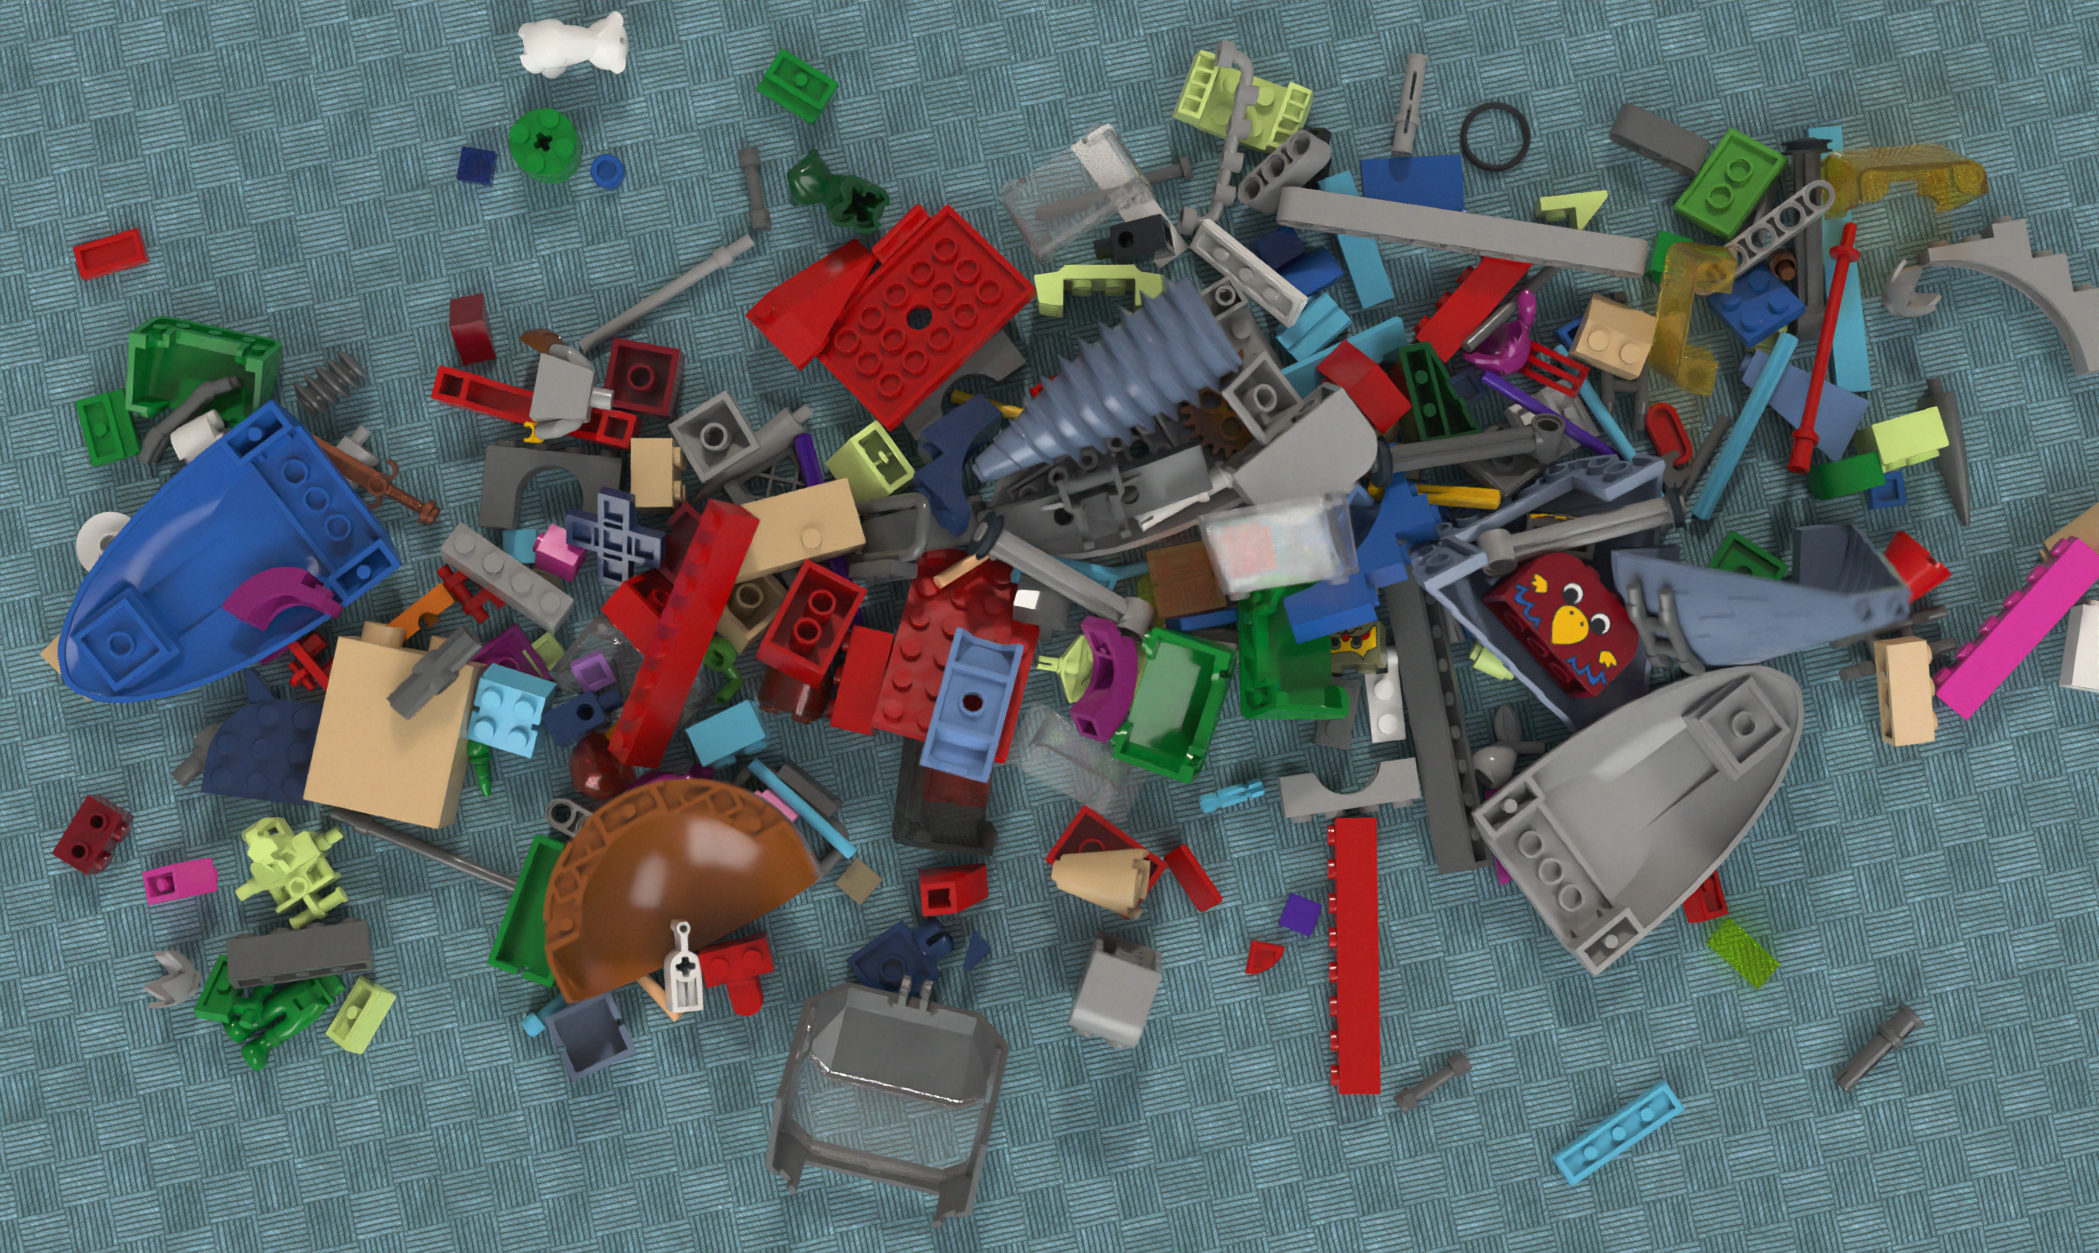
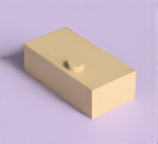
M847 477L740 505L761 521L734 584L800 567L805 559L815 563L863 550L866 541Z

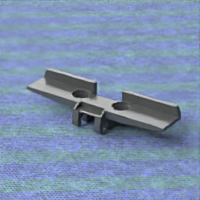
M1190 442L1119 466L1116 465V462L1109 464V468L1065 482H1063V479L1057 480V486L981 510L977 514V519L980 523L987 513L991 510H996L997 516L1004 515L1005 517L1004 530L1036 548L1080 534L1087 551L1096 548L1093 539L1119 531L1122 539L1132 536L1126 519L1212 490L1213 486L1200 444ZM1114 480L1115 485L1069 500L1068 495ZM1133 485L1138 489L1137 497L1130 502L1121 500L1122 495L1125 493L1124 487ZM1064 507L1065 511L1073 514L1072 518L1066 523L1057 522L1053 517L1054 511L1057 508ZM990 554L992 561L999 559L996 556Z

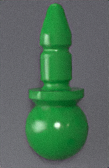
M469 739L467 744V755L470 756L468 763H475L478 786L484 796L488 797L491 794L492 780L489 777L490 771L486 761L492 759V755L488 754L491 746Z

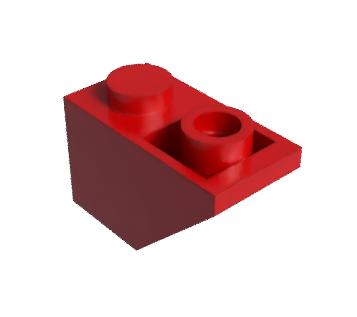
M986 863L918 869L920 902L923 916L958 913L988 897Z

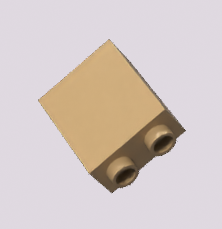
M365 621L361 637H338L303 799L435 829L455 823L469 759L467 755L469 739L466 737L471 714L476 707L474 701L478 683L482 674L489 668V665L472 661L467 663L458 672L459 676L452 685L438 696L432 697L410 720H407L390 706L386 698L413 673L412 668L423 656L433 649L436 650L448 638L431 636L427 652L403 646L406 629L400 627L392 628L388 627L387 624Z

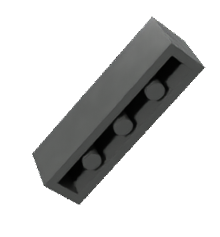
M360 918L344 919L341 921V924L327 926L325 923H313L307 925L306 929L292 931L290 928H278L272 930L271 934L257 936L254 933H244L237 935L233 940H226L228 978L235 990L375 969L372 930L367 920L362 921Z

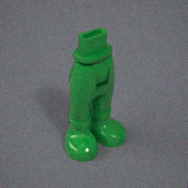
M339 975L298 980L275 993L263 1004L264 1010L261 1017L255 1020L252 1028L246 1029L239 1025L241 1016L233 1014L230 1023H221L229 1037L234 1042L241 1044L260 1028L266 1027L271 1021L282 1014H287L286 1018L274 1027L266 1030L264 1035L241 1047V1053L245 1061L253 1070L258 1072L266 1067L269 1053L273 1047H279L284 1041L299 1034L315 1022L330 1003L336 1002L335 996L344 991L346 985Z

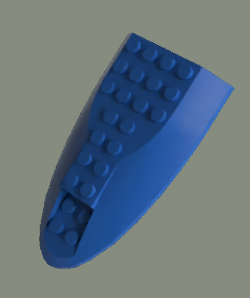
M271 399L201 452L171 478L135 513L106 547L82 581L64 620L58 642V661L61 676L66 685L74 692L94 701L105 703H131L174 696L214 682L252 665L292 643L331 618V616L311 607L298 605L289 607L277 614L265 631L237 619L221 607L228 597L252 576L278 567H295L306 570L324 583L323 587L335 594L332 599L343 606L344 609L402 566L403 563L389 533L303 423L278 402Z

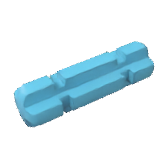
M1254 778L1246 781L1247 784L1244 785L1239 783L1217 790L1216 794L1213 795L1212 793L1202 795L1198 798L1200 808L1203 813H1210L1216 811L1217 807L1225 808L1246 801L1248 797L1253 799L1265 794L1262 780Z

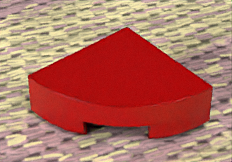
M1251 939L1244 973L1258 974L1270 969L1282 957L1285 946Z

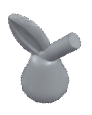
M1507 704L1501 705L1495 716L1494 727L1499 741L1479 749L1472 756L1476 780L1483 786L1491 789H1499L1508 784L1518 755L1544 754L1545 752L1544 741H1521V722L1516 712Z

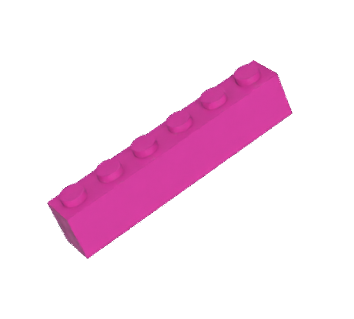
M2071 535L2067 539L2061 538L2051 548L2049 553L2052 556L2043 566L2041 564L2036 565L2027 574L2025 579L2028 582L2020 591H2012L2002 602L2004 608L1996 617L1993 615L1988 617L1978 629L1980 632L1978 637L1972 643L1967 641L1958 649L1955 654L1956 661L1948 669L1946 667L1940 669L1932 678L1935 695L1965 720L1970 718L2099 578V555L2079 538Z

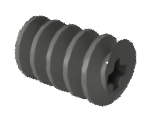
M340 349L336 351L339 358L338 363L329 357L326 359L329 368L327 371L319 366L315 367L317 379L305 374L306 387L296 382L293 384L296 392L295 396L315 421L318 420L316 409L324 414L329 412L326 401L335 406L340 404L337 393L346 398L351 395L348 385L356 389L361 388L359 376L367 381L371 380L358 361L351 354H346Z

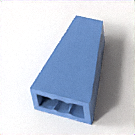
M1754 348L1752 354L1745 353L1737 369L1742 372L1739 379L1751 390H1753L1770 356ZM1787 363L1767 404L1794 428L1798 429L1802 421L1811 374ZM1824 381L1814 427L1815 432L1819 436V442L1816 447L1831 460H1840L1870 401Z

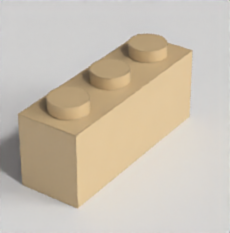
M1908 636L1873 641L1882 741L1895 747L1935 741L1938 720L1932 709V697L1935 694V687L1929 674L1932 653L1927 640Z

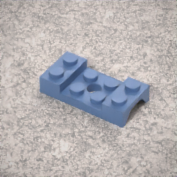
M956 628L919 765L987 783L1024 645H1001L976 638L963 628ZM967 695H976L982 702V708L976 712L966 710L962 703L963 698Z

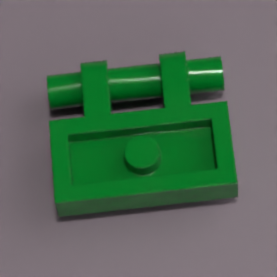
M219 954L194 1008L196 1018L230 1023L234 1012L241 1013L239 1025L250 1029L255 1020L261 1017L264 1010L263 1001L266 994L272 992L275 984L250 987L253 989L250 998L241 997L245 988L237 990L233 988L228 978L227 955Z

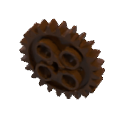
M1240 349L1238 354L1243 360L1244 352L1243 349ZM1207 386L1198 391L1200 409L1187 400L1181 401L1187 403L1188 406L1181 408L1179 414L1189 416V419L1182 426L1183 428H1194L1189 439L1193 440L1201 437L1203 439L1200 444L1201 449H1204L1207 445L1213 446L1211 456L1213 457L1219 450H1224L1225 460H1228L1232 451L1237 453L1255 437L1235 410L1227 409L1228 401L1225 397ZM1205 394L1215 395L1219 400V407L1213 410L1206 409L1201 403V397ZM1229 420L1235 421L1240 427L1239 435L1233 437L1226 435L1222 430V424Z

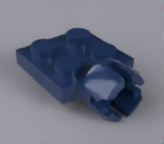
M929 917L913 928L908 927L901 920L847 958L846 962L862 985L900 994L904 975L911 976L912 986L908 996L912 997L921 991L925 980L935 981L941 976L936 964L953 950L955 944L949 932L937 941H932L930 937L945 927L936 917Z

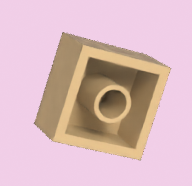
M631 438V494H635V510L641 514L674 513L687 501V485L682 484V471H687V457L682 451V447L673 438Z

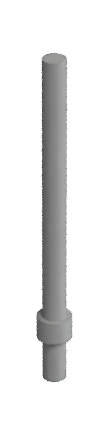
M746 234L726 248L724 245L712 252V257L579 340L578 344L585 353L713 271L720 267L722 269L734 263L733 259L753 247L755 245L754 242Z

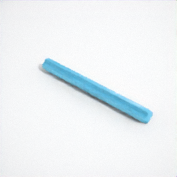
M1786 332L1780 334L1692 510V514L1695 517L1704 521L1710 519L1798 343L1797 337Z

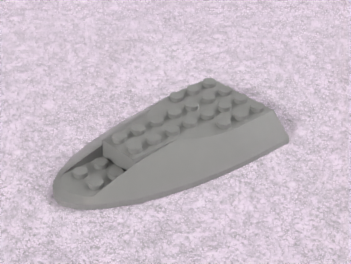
M1742 665L1705 671L1699 677L1692 674L1656 688L1614 709L1578 731L1534 762L1471 813L1482 839L1559 942L1592 976L1596 977L1676 910L1719 867L1755 824L1780 787L1798 747L1804 726L1805 714L1801 689L1791 676L1774 668L1761 665Z

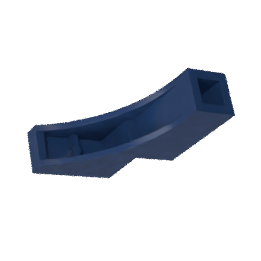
M978 393L922 430L917 448V453L927 465L914 473L910 493L924 494L931 505V514L936 518L938 524L943 529L949 530L956 538L967 532L971 509L963 492L962 471L973 454L999 434L1003 413L981 393Z

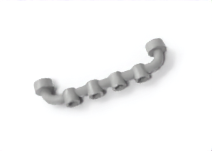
M1220 39L1214 61L1215 66L1227 69L1230 68L1232 63L1237 64L1241 75L1234 93L1233 110L1226 128V140L1219 159L1217 180L1212 189L1210 210L1205 216L1197 217L1196 209L1182 207L1177 222V233L1191 236L1194 230H1198L1202 221L1208 218L1217 223L1222 215L1224 205L1231 207L1235 199L1236 187L1230 186L1229 183L1232 172L1240 173L1244 154L1237 152L1239 140H1247L1250 134L1251 120L1244 118L1247 105H1256L1259 86L1252 85L1254 79L1252 62L1245 53L1235 49L1234 41Z

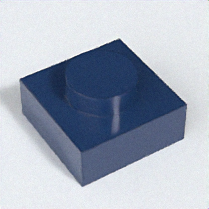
M1471 366L1449 379L1458 396H1462L1467 403L1466 409L1489 394Z

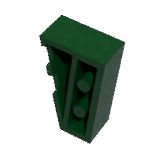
M1429 341L1397 347L1383 355L1389 379L1412 405L1399 419L1405 444L1484 433L1480 425L1475 424L1467 411V403L1464 398L1458 396L1449 381L1451 377Z

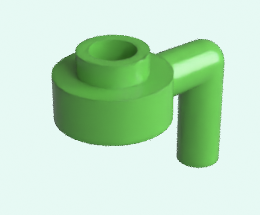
M714 636L710 641L703 662L710 669L723 672L728 679V682L714 697L718 705L724 706L743 685L744 679L733 664L737 656L733 645L722 637Z

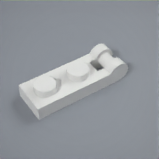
M1396 645L1386 646L1387 673L1364 674L1371 743L1406 739Z

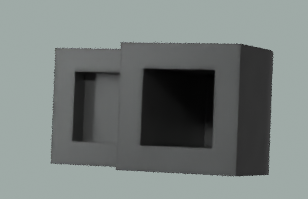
M1021 575L1013 604L1012 620L1039 625L1040 633L1038 640L1051 643L1054 631H1066L1073 600L1032 577Z

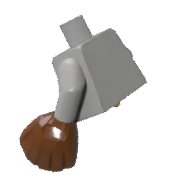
M544 328L527 330L521 335L520 339L523 343L541 354L529 416L538 424L532 422L524 423V427L532 428L531 436L523 438L524 442L540 444L545 439L561 437L578 430L582 423L590 422L592 408L612 409L614 390L596 387L598 375L592 370L591 362L574 347L567 346L559 335Z

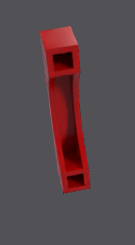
M439 365L430 397L436 402L524 425L525 422L538 424V422H534L529 417L533 391ZM592 408L590 422L582 423L578 430L564 436L631 453V438H639L643 421L637 415L613 409Z

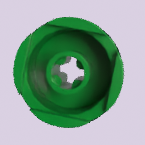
M553 108L535 109L521 116L509 131L511 154L516 163L530 178L547 184H558L568 180L577 172L584 146L579 133L563 114ZM546 142H549L550 149L548 151L543 150V145Z

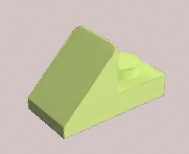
M1607 190L1540 197L1534 204L1535 217H1546V221H1559L1565 219L1566 214H1569L1570 228L1582 230L1608 197Z

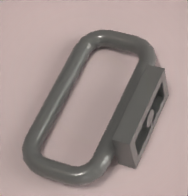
M913 492L856 503L855 506L859 520L864 514L916 506V536L911 547L857 554V552L846 554V560L849 564L848 578L872 583L917 578L918 564L908 563V561L919 558L925 552L928 545L931 525V505L928 498L922 493Z
M792 760L784 764L780 771L762 762L849 841L847 829L833 816L844 802ZM746 763L741 767L729 783L743 787L748 779L755 775L747 768L750 763ZM835 847L831 849L820 863L824 872L823 877L829 874L844 856Z

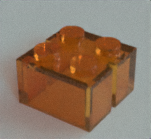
M1214 539L1145 552L1144 556L1150 585L1157 583L1158 587L1151 591L1157 621L1223 609L1227 606L1221 575L1211 578V573L1219 570Z

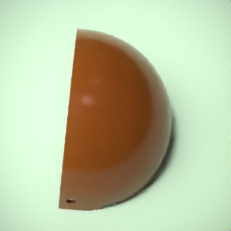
M691 778L662 780L643 785L618 796L592 814L584 822L585 824L575 837L567 843L550 877L544 905L543 921H545L546 944L544 945L547 960L566 1003L582 1002L622 987L663 968L667 953L675 949L674 932L670 928L672 919L681 918L689 923L690 932L687 934L688 951L694 953L796 897L818 882L824 876V872L812 848L796 825L775 805L747 789L715 780Z

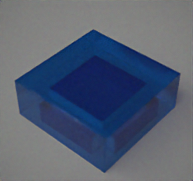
M462 146L456 179L459 182L492 187L498 154L495 151Z

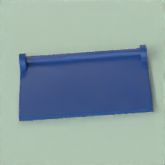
M1461 154L1361 160L1363 197L1466 213V208H1464Z

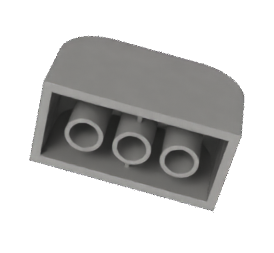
M1324 382L1303 399L1306 405L1266 446L1262 447L1257 439L1254 438L1218 467L1244 502L1254 512L1281 526L1301 524L1313 515L1318 517L1325 513L1331 507L1330 501L1339 494L1343 496L1355 489L1358 485L1357 480L1371 468L1375 461L1378 447L1375 432L1342 387Z
M1098 930L1074 995L1068 1025L1073 1026V1031L1082 1036L1092 1037L1095 1034L1106 1038L1105 1042L1113 1047L1125 1049L1128 1046L1135 1049L1163 975L1162 952Z

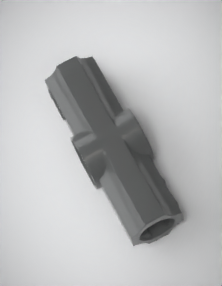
M461 625L436 650H431L412 668L413 673L386 698L390 706L405 719L410 720L432 697L438 696L452 685L459 676L458 672L484 647L481 640L472 631Z

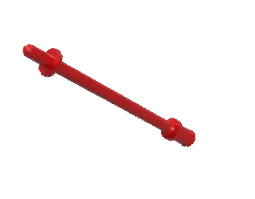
M1847 222L1844 225L1840 245L1833 246L1829 250L1830 257L1836 260L1801 425L1800 428L1791 433L1790 438L1793 445L1787 470L1795 474H1807L1810 472L1809 467L1813 449L1819 442V436L1815 432L1814 427L1849 264L1860 259L1859 251L1853 248L1857 232V226L1853 222Z

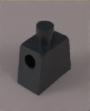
M1161 214L1112 225L1109 227L1110 237L1094 240L1097 260L1115 257V260L1121 265L1176 256L1170 223ZM1134 238L1133 244L1126 248L1127 242Z

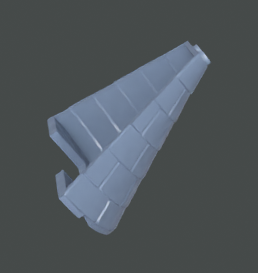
M1617 454L1581 458L1548 466L1546 471L1542 473L1543 477L1535 478L1506 501L1500 502L1499 508L1496 510L1468 507L1454 508L1450 511L1451 521L1449 523L1445 522L1436 525L1440 539L1415 546L1410 557L1412 567L1414 568L1411 570L1417 583L1465 626L1475 639L1495 655L1506 669L1530 689L1537 699L1556 714L1573 734L1614 709L1649 692L1651 663L1647 659L1646 650L1638 634V647L1632 660L1596 697L1569 698L1479 599L1501 576H1489L1483 572L1482 567L1489 563L1485 551L1477 546V538L1482 533L1492 529H1504L1509 531L1511 535L1521 533L1524 515L1530 511L1585 517L1660 498L1664 468L1666 467L1662 458L1636 454L1632 457L1633 462L1620 461ZM1661 526L1595 542L1593 559H1579L1584 565H1589L1596 570L1601 577L1600 583L1607 590L1613 591L1622 599L1624 603L1622 607L1626 611L1627 606L1623 595L1619 594L1615 587L1611 551L1659 545Z
M1853 520L1793 528L1792 584L1680 563V546L1673 543L1611 551L1615 587L1617 592L1623 595L1625 604L1628 602L1626 586L1637 583L1641 587V596L1647 613L1646 617L1659 619L1658 590L1663 588L1672 590L1673 605H1675L1678 618L1677 622L1689 650L1704 665L1705 670L1755 665L1779 656L1812 648L1828 641L1832 642L1850 635L1884 627L1892 623L1893 619L1896 621L1903 620L1909 613L1908 602L1911 596V589L1899 576L1894 566L1889 564L1884 554L1876 550L1865 531H1861L1857 526V522ZM1653 632L1656 639L1670 641L1667 634ZM1668 655V657H1670L1671 659L1677 661V660H1676V659H1677L1676 656H1670V655Z

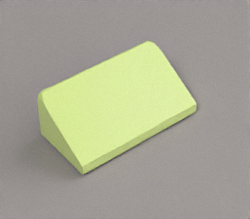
M360 975L325 1034L346 1051L362 1054L396 999V996L379 984Z

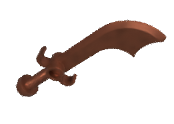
M311 434L343 476L376 496L377 501L374 505L369 504L367 501L365 502L370 510L375 509L382 503V494L419 514L418 523L422 525L427 523L431 526L435 522L441 511V508L436 506V501L430 499L425 504L392 484V479L399 473V465L396 461L392 459L386 460V464L391 465L393 468L391 476L386 473H379L328 442Z

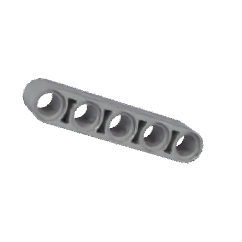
M1815 180L1809 183L1700 263L1690 273L1689 285L1691 289L1703 297L1716 294L1823 216L1834 206L1836 201V194L1832 185L1824 180ZM1817 188L1826 189L1830 194L1829 200L1822 206L1813 205L1809 199L1811 192ZM1789 209L1797 210L1801 216L1799 223L1793 227H1786L1781 223L1782 214ZM1760 230H1766L1772 235L1771 243L1765 248H1757L1752 243L1754 234ZM1731 251H1738L1743 255V262L1736 269H1729L1724 264L1725 256ZM1702 272H1711L1715 277L1713 286L1707 290H1701L1696 285V279Z

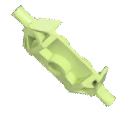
M1079 634L1062 656L1054 658L1038 655L1037 658L1039 662L1036 663V669L1054 671L1056 674H1059L1066 699L1069 703L1077 702L1081 698L1092 677L1093 656L1084 634ZM1134 643L1138 661L1137 681L1128 711H1131L1147 662L1145 658L1146 651L1141 650L1142 644Z

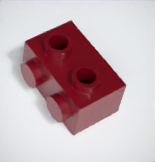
M87 795L51 854L85 875L103 872L113 859L111 852L116 844L122 842L129 834L132 827L129 823L134 815L101 795Z

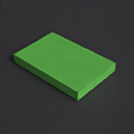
M1730 127L1703 164L1697 176L1693 178L1675 203L1673 211L1725 241L1730 242L1741 230L1789 163L1788 157Z

